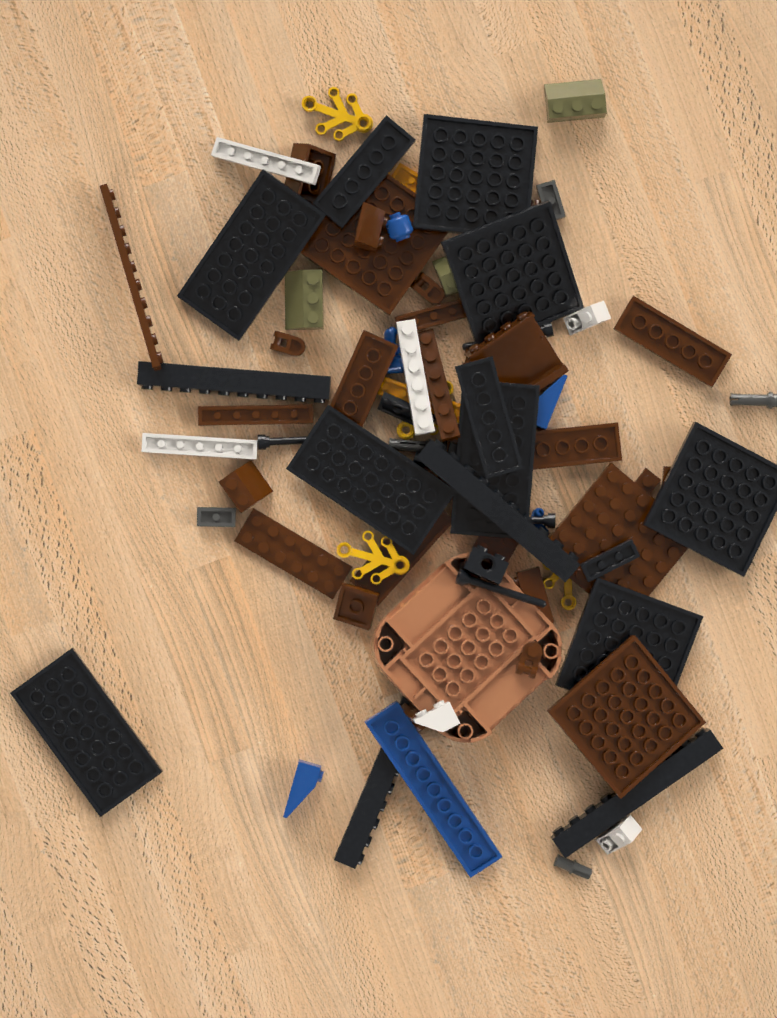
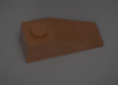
M539 567L515 572L517 576L513 577L515 584L524 594L546 601V607H536L540 609L551 623H554Z

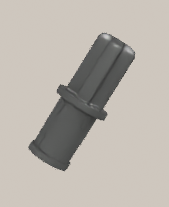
M559 854L554 861L553 866L564 869L569 874L573 873L585 879H589L592 874L591 868L577 863L576 860L572 861L562 857Z

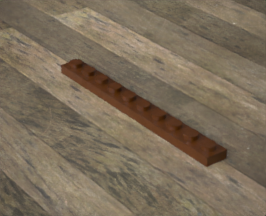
M107 184L100 185L103 200L154 371L162 369L163 357L161 351L157 352L155 345H158L156 334L151 333L150 327L153 326L150 315L146 316L145 309L148 306L145 297L141 298L139 292L143 289L140 279H136L134 275L137 269L135 262L130 261L129 254H132L129 242L125 243L123 236L127 235L124 225L119 224L118 218H121L119 208L114 207L113 200H116L114 191L109 189Z

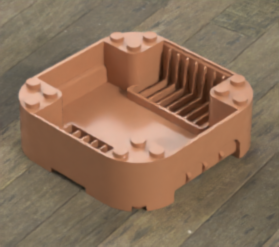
M469 553L457 555L439 565L379 621L371 639V652L375 664L419 712L426 709L428 712L434 709L433 705L439 701L450 702L460 724L444 732L435 731L445 738L463 743L477 742L493 733L492 730L519 706L526 697L535 691L545 680L553 677L562 659L561 637L556 627L535 605L471 584H464V586L455 584L458 571L462 569ZM483 559L481 565L484 569L488 570L491 567V562L488 559ZM468 572L469 574H471L472 577H475V578H478V579L487 581V580H485V579H483V578H481V577H478V576H476V575H474V574ZM505 572L499 586L523 593ZM528 642H537L543 650L534 679L524 673H515L522 648ZM526 660L525 666L531 667L532 662Z

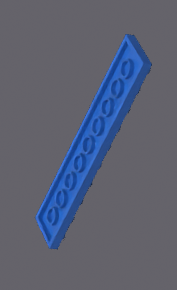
M396 700L367 719L365 724L471 878L501 859L502 854Z

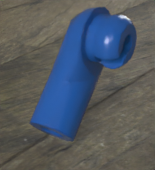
M395 327L386 329L384 339L397 344V329ZM400 346L395 354L396 356L400 354Z

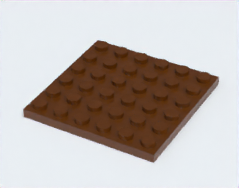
M388 174L365 203L384 210V217H388V220H390L389 216L398 212L401 215L406 214L409 216L413 227L416 193ZM362 206L343 229L326 216L300 254L389 316L448 234L447 232L413 229V232L410 234L411 237L396 242V239L393 240L389 237L387 228H382L380 233L381 236H384L382 247H377V251L374 252L354 247Z
M609 463L549 536L553 541L555 539L560 541L564 545L563 550L567 553L571 551L579 557V563L632 539L640 557L598 578L647 596L653 592L688 549L642 525L655 499L613 463ZM579 566L570 579L589 594L594 580L587 582Z
M635 635L630 636L547 710L549 715L620 799L706 723Z

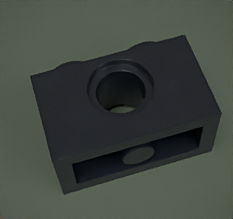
M477 545V548L471 547L462 569L491 583L500 585L509 565L505 561L506 557L497 553L493 556L487 553L488 549ZM483 559H488L491 562V567L488 570L484 569L481 565Z

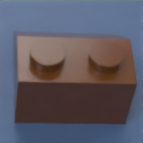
M363 202L354 247L374 252L377 251V247H382L384 236H381L380 233L382 228L386 229L388 217H384V210Z
M252 460L219 481L240 513L245 512L273 492Z

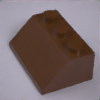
M293 143L291 158L321 166L316 185L287 177L285 185L313 204L330 183L336 154L308 143Z

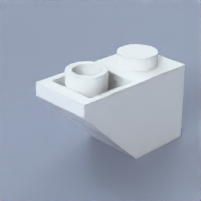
M604 301L587 306L563 318L569 335L576 334L611 319Z
M444 700L434 704V709L428 712L424 709L416 713V718L413 719L416 724L440 732L460 724L450 702L445 703Z
M628 815L606 830L596 841L608 855L630 844L642 831V828L631 815Z

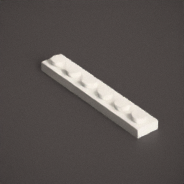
M219 137L216 138L211 156L258 170L265 169L269 173L316 185L321 166Z
M415 319L396 322V329L415 436L434 433L435 429Z
M143 433L141 452L257 460L258 440Z

